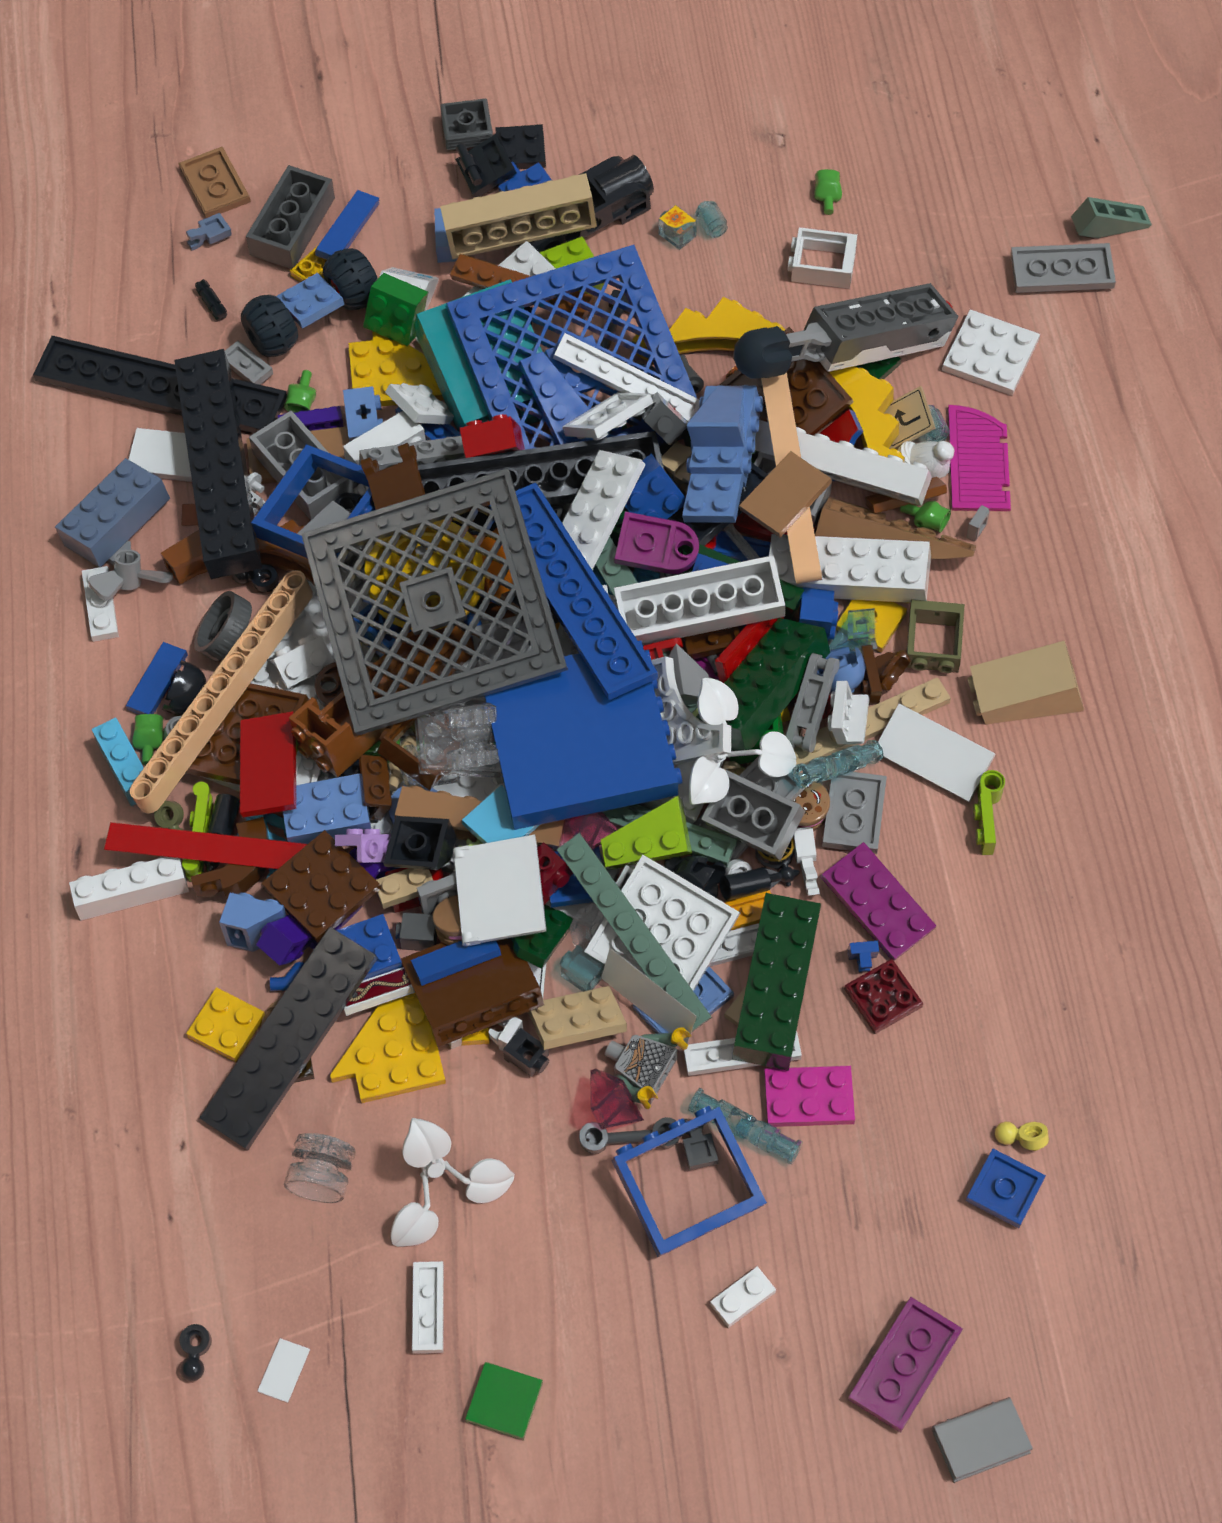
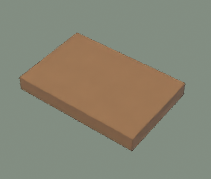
M223 146L178 163L205 218L218 213H224L251 202L250 196Z
M790 451L739 505L740 511L781 538L832 483L831 478Z

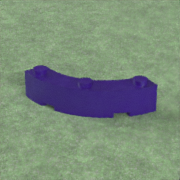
M356 847L349 854L357 861ZM384 862L359 863L376 880L385 877V872L392 869V867H385ZM360 906L339 924L335 930L341 929L363 906ZM290 915L267 923L260 932L261 937L256 944L279 966L301 958L303 950L308 947L314 950L318 945Z

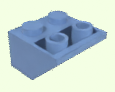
M229 893L219 924L227 946L254 952L260 949L256 944L261 937L260 932L267 923L279 920L287 915L284 905H281L276 900L266 899L264 901L255 899L247 893H239V895Z

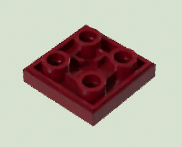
M893 959L844 986V990L874 1034L923 1007L922 1000Z

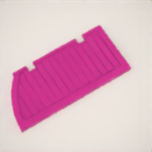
M948 405L949 443L954 448V456L950 460L952 511H978L981 505L989 508V511H1011L1010 491H1002V487L1010 486L1008 443H1000V439H1007V424H1003L991 415L977 409L960 405Z

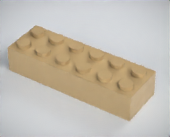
M586 173L440 206L452 259H457L459 254L470 256L523 244L526 241L532 242L597 227L592 194Z

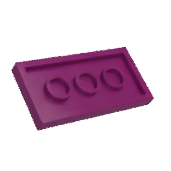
M864 842L830 867L820 877L874 941H878V945L887 956L894 961L936 928V924Z
M910 1297L849 1395L848 1400L901 1433L962 1333L963 1328L913 1297Z

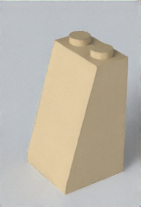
M1065 641L970 666L972 677H968V683L971 693L976 692L978 699L973 701L977 716L982 715L985 724L1084 711L1073 664Z

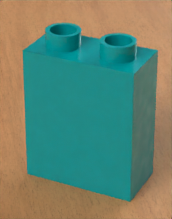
M509 279L507 281L482 289L480 291L474 292L464 297L477 294L489 289H493L505 284L512 283L511 279ZM445 303L416 314L414 332L447 408L454 415L453 422L456 429L460 432V428L466 427V423L470 421L481 420L483 423L491 420L446 310ZM511 312L500 315L499 317L507 320ZM514 314L511 322L524 328L527 319ZM487 320L481 321L483 328ZM491 321L487 330L500 335L504 327ZM530 324L527 330L534 333ZM507 329L504 338L514 343H517L520 334ZM523 337L520 345L533 351L537 342ZM488 338L493 351L497 342ZM500 344L496 353L509 359L513 350ZM539 346V348H538V350H537L536 353L542 352V349H541L540 346ZM516 352L513 361L519 363L520 360L527 358V356ZM497 361L500 371L503 373L506 365ZM509 367L506 376L519 382L523 373ZM524 378L522 384L528 386L526 379ZM506 384L510 396L512 397L515 388ZM518 391L515 400L528 405L532 396ZM534 400L531 407L540 411L536 400ZM516 408L518 416L523 417L525 412ZM528 414L524 423L528 425L541 421V419Z

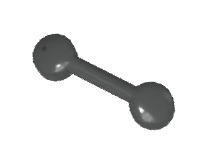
M665 1117L659 1119L651 1130L607 1133L605 1127L600 1123L590 1122L581 1128L579 1140L585 1151L597 1154L604 1151L608 1144L643 1142V1137L655 1131H658L659 1135L669 1131L668 1125L676 1120ZM680 1137L659 1147L667 1149L674 1147L679 1142Z

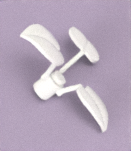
M712 678L701 679V688L697 701L698 713L701 719L708 725H727L726 721L734 720L738 715V701L735 694L721 681ZM768 732L760 740V750L731 751L730 754L716 757H699L694 762L690 774V804L713 803L720 801L727 795L729 777L727 772L719 767L720 762L724 761L727 757L760 755L758 767L765 775L782 777L789 774L797 763V758L790 741L782 733Z
M412 1118L409 1131L403 1143L402 1154L409 1165L422 1169L420 1176L423 1182L424 1206L422 1207L419 1203L412 1202L398 1212L391 1228L392 1244L397 1247L418 1245L428 1241L437 1231L438 1217L435 1212L429 1210V1177L438 1178L443 1174L444 1170H448L461 1182L468 1184L465 1193L469 1200L476 1203H488L499 1198L509 1189L515 1174L502 1161L488 1158L479 1161L471 1168L470 1178L464 1177L450 1166L448 1161L443 1160V1157L451 1149V1139L447 1132L432 1122Z

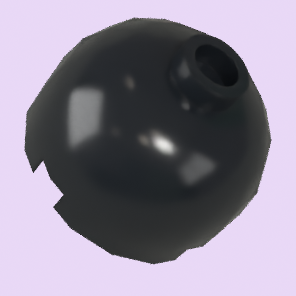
M181 660L179 666H182L183 670L176 671L165 700H171L169 706L164 704L162 710L177 715L185 713L206 684V677L197 666Z

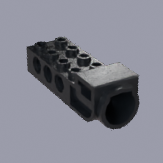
M632 155L625 160L620 156H613L581 173H586L597 227L529 243L540 253L583 236L585 238L617 219L622 224H625L650 210V196L654 192V186L650 174L642 161L636 155Z

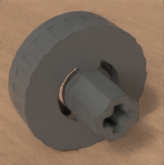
M226 591L221 594L209 607L201 620L195 635V650L213 661L223 660L248 627L252 614L251 603L232 591Z

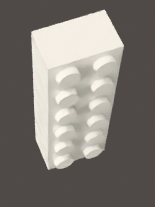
M775 534L771 536L769 556L774 555L779 579L802 589L807 587L835 591L834 599L911 603V599L927 601L931 563L930 542L815 536L822 580L796 585L788 535H782L781 538Z
M774 555L614 588L618 611L637 641H642V645L785 617V602Z

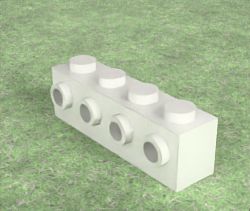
M164 856L148 862L139 861L122 869H109L103 874L95 876H82L76 881L69 882L74 907L80 920L189 892L181 859Z

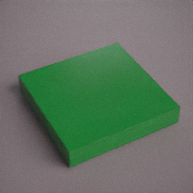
M485 1362L465 1421L524 1441L543 1380Z

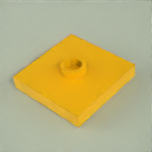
M852 600L838 620L836 630L865 645H872L873 649L882 653L906 616L907 608L888 601Z

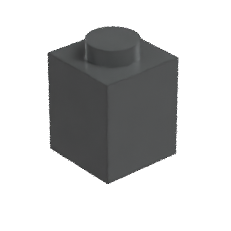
M403 913L402 923L397 922L396 939H400L402 950L421 951L436 945L437 933L431 914Z

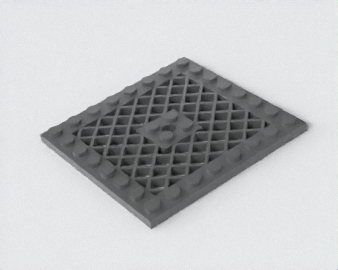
M509 469L301 533L353 728L357 736L568 670ZM491 505L492 510L486 508L485 506ZM470 511L466 519L459 516L460 514ZM478 512L489 516L483 527L473 522ZM444 520L440 527L433 524L434 522ZM452 520L463 524L457 535L447 531ZM494 521L496 522L499 535L489 530ZM469 527L480 532L474 543L463 539ZM418 528L415 535L407 532L409 530ZM426 528L437 532L431 543L421 539ZM392 536L389 543L381 540L383 538ZM401 536L411 540L405 551L395 547ZM443 536L453 540L448 551L437 547ZM485 536L496 540L491 551L480 547ZM366 544V546H365V548L363 549V551H360V550H358V549L355 548V547H358V546H361V545ZM375 544L385 548L379 560L369 555ZM417 544L427 548L422 559L411 555ZM460 544L470 548L464 560L454 555ZM501 546H503L506 559L496 555ZM349 552L359 556L353 568L343 563ZM391 552L401 556L395 568L385 563ZM434 552L444 557L438 568L428 563ZM476 552L486 556L481 568L470 563ZM365 560L375 564L369 576L360 572ZM408 560L418 565L412 576L402 572ZM450 560L460 565L456 574H454L452 567L446 568ZM493 560L503 565L498 576L487 572ZM340 568L349 572L345 582L343 581ZM382 568L392 573L386 584L376 580ZM424 568L432 572L420 576ZM466 569L477 573L471 584L461 580ZM508 570H510L513 584L503 580ZM356 576L366 581L360 592L350 588ZM398 576L406 580L399 583L402 592L392 588ZM483 577L494 581L488 593L477 588ZM372 585L382 589L376 601L366 596ZM458 585L467 589L463 599H461ZM500 585L510 589L505 601L494 596ZM347 593L356 597L351 607ZM389 593L399 598L393 609L383 605ZM474 593L484 598L479 609L468 605ZM516 594L521 609L511 605ZM432 595L440 597V603L435 607L426 605L427 599ZM363 601L373 606L367 617L357 613ZM490 602L501 606L495 618L484 613ZM404 603L409 617L399 613ZM379 609L389 614L383 626L373 621ZM465 610L475 614L469 626L461 623V621L467 620ZM507 610L518 615L512 626L501 621ZM354 618L363 622L358 632ZM395 618L406 622L400 634L389 629ZM481 618L492 623L486 634L475 630ZM523 619L525 621L528 634L518 630ZM369 626L379 630L374 642L363 637ZM447 626L443 634L435 631V629ZM455 626L465 631L459 643L448 638ZM498 626L508 631L502 643L492 638ZM411 627L415 636L421 634L416 642L406 638ZM386 634L396 639L390 651L380 646ZM429 634L439 639L433 651L422 646ZM471 635L482 639L476 651L465 646ZM514 635L525 640L519 651L509 647ZM361 643L370 647L365 657ZM402 643L413 647L407 659L396 654ZM445 643L456 648L450 659L439 654ZM488 643L499 648L493 660L482 655ZM530 645H532L533 650L527 652ZM376 651L386 655L380 667L370 663ZM419 651L429 655L424 667L413 663ZM462 651L473 656L466 668L456 663ZM505 651L514 655L501 660ZM393 659L403 664L397 676L386 671ZM436 659L446 664L440 676L429 671ZM478 660L487 663L486 665L474 668ZM367 667L377 672L372 682ZM409 668L420 672L414 684L403 679ZM452 668L460 671V673L448 676ZM383 676L393 680L388 692L377 688ZM426 676L435 680L422 684ZM400 684L409 688L396 692ZM374 693L382 697L376 699Z

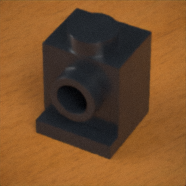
M522 1028L519 1029L503 1049L504 1059L531 1077L536 1071L539 1074L542 1073L550 1061L547 1058L549 1056L548 1049L544 1050L541 1042ZM527 1055L533 1056L530 1061L524 1057Z

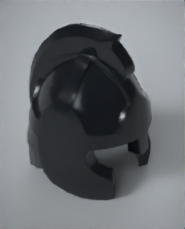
M699 855L684 858L680 856L665 859L664 863L666 869L715 898L718 897L720 878L726 873V865L724 863L716 862L713 865H708V857Z

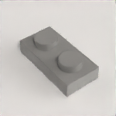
M236 341L225 350L231 370L246 382L261 385L273 375L272 367L240 341Z

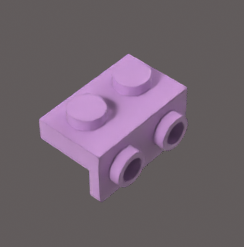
M346 829V835H335V846H357L358 863L384 862L391 834H380V829H364V834L363 829Z

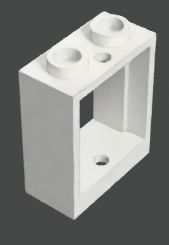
M799 228L798 236L792 238L791 252H795L794 257L789 256L788 271L792 272L791 282L850 289L857 234ZM803 249L843 253L842 269L802 265Z

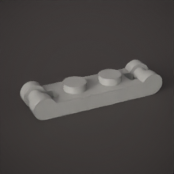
M811 654L786 733V737L793 748L798 746L802 747L803 751L810 753L814 751L816 736L831 686L839 670V659L831 657L824 659L822 655ZM819 669H824L823 676L816 675ZM800 728L806 729L804 737L799 736Z

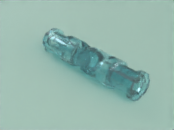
M868 740L862 746L853 745L831 753L829 756L812 759L808 764H797L792 769V779L799 788H807L813 782L821 783L839 775L862 769L868 763H879L883 758V749L878 741Z
M702 1088L696 1091L688 1111L693 1113L707 1106H710L712 1110L720 1107L734 1135L747 1139L750 1143L768 1153L774 1152L787 1159L788 1164H793L799 1154L803 1141L800 1139L795 1141L782 1134L779 1128L764 1121H758L751 1114L723 1099L717 1100L705 1094ZM731 1115L742 1118L736 1127L731 1122Z

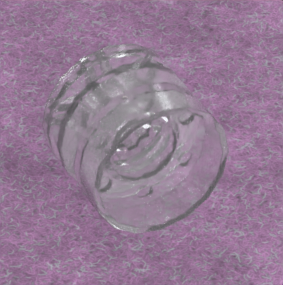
M318 1133L299 1134L295 1139V1149L291 1154L292 1159L296 1163H291L288 1166L284 1181L285 1189L292 1194L311 1201L322 1203L341 1202L344 1200L348 1185V1178L344 1174L352 1169L351 1161L355 1157V1148L349 1143L329 1135Z

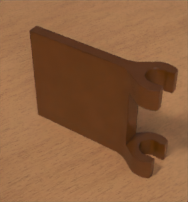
M409 443L398 446L403 462L382 470L379 469L376 459L372 461L371 457L360 461L370 486L376 510L425 495L417 466V453L414 445L409 446Z

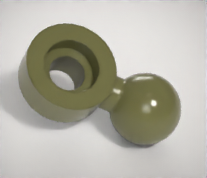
M164 801L162 806L154 812L156 823L163 828L184 830L179 828L184 817L181 805L175 801ZM171 810L173 811V814H174L172 819L170 818V815H169Z

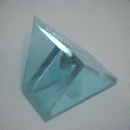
M875 608L848 611L847 619L829 646L830 651L842 647H849L850 651H855V647L861 650V646L872 645L873 649H878Z

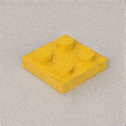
M216 987L186 1035L189 1039L236 1063L262 1023L265 1012Z

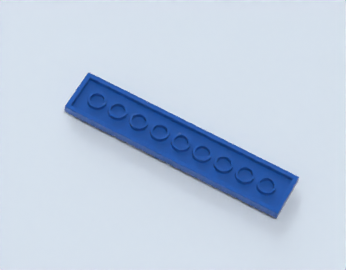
M533 483L517 490L516 495L549 606L607 699L611 700L658 679V672L538 485Z

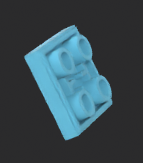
M500 785L462 819V825L483 844L528 836L540 826L535 825L514 830L507 795L503 785Z

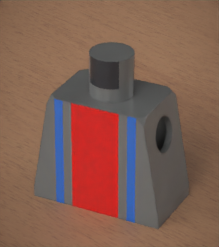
M656 392L652 396L653 404L646 407L645 412L641 416L669 445H673L688 431V421Z

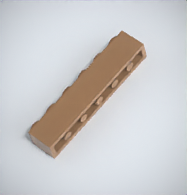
M402 786L395 818L396 816L449 819L457 835L456 839L467 841L468 838L472 842H476L477 837L462 825V819L482 801L472 796H453L446 791L432 792L424 790L419 786ZM565 819L541 824L530 834L536 836L537 848L543 842L554 852L561 847Z

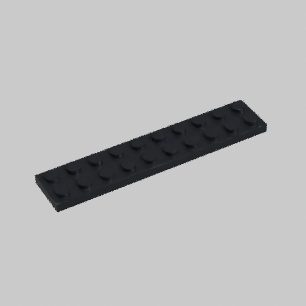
M51 336L33 374L35 381L182 416L175 364ZM232 378L240 430L256 433L278 419V415H280L287 399L286 391Z

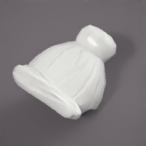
M906 441L898 448V451L905 457L904 463L912 465L913 462H918L927 466L932 478H942L949 473L950 460L954 456V448L949 442L924 441L916 444Z

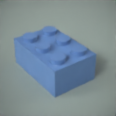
M360 774L296 785L297 809L283 811L288 842L309 844L324 830L335 839V835H346V829H363V834L364 829H372L368 806L363 805Z

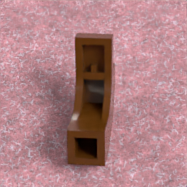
M263 817L236 823L240 837L270 840ZM228 864L217 870L191 876V881L197 898L202 896L212 897L218 892L223 891L227 900L229 893L239 895V893H245L253 887L261 878L266 868Z

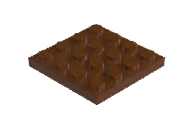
M790 327L784 331L786 334L794 333ZM801 359L791 362L790 368L787 371L795 424L796 427L805 430L806 434L815 435L854 401L820 361L814 362ZM737 370L720 384L723 386H756L759 396L763 397V411L760 412L759 420L767 422L768 416L761 378L750 379Z
M250 683L185 773L240 785V720L292 711L295 713L309 698L306 694Z

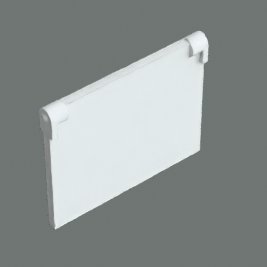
M535 835L473 846H461L453 849L463 946L546 932Z

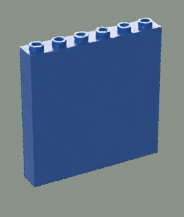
M638 641L641 647L643 648L642 641ZM644 650L651 661L649 650ZM577 653L564 656L568 667L567 671L484 696L514 830L679 795L678 785L683 784L680 768H674L673 760H676V753L673 743L668 744L667 736H670L668 722L661 718L660 713L664 712L662 698L655 695L654 689H658L657 679L608 700L581 655Z

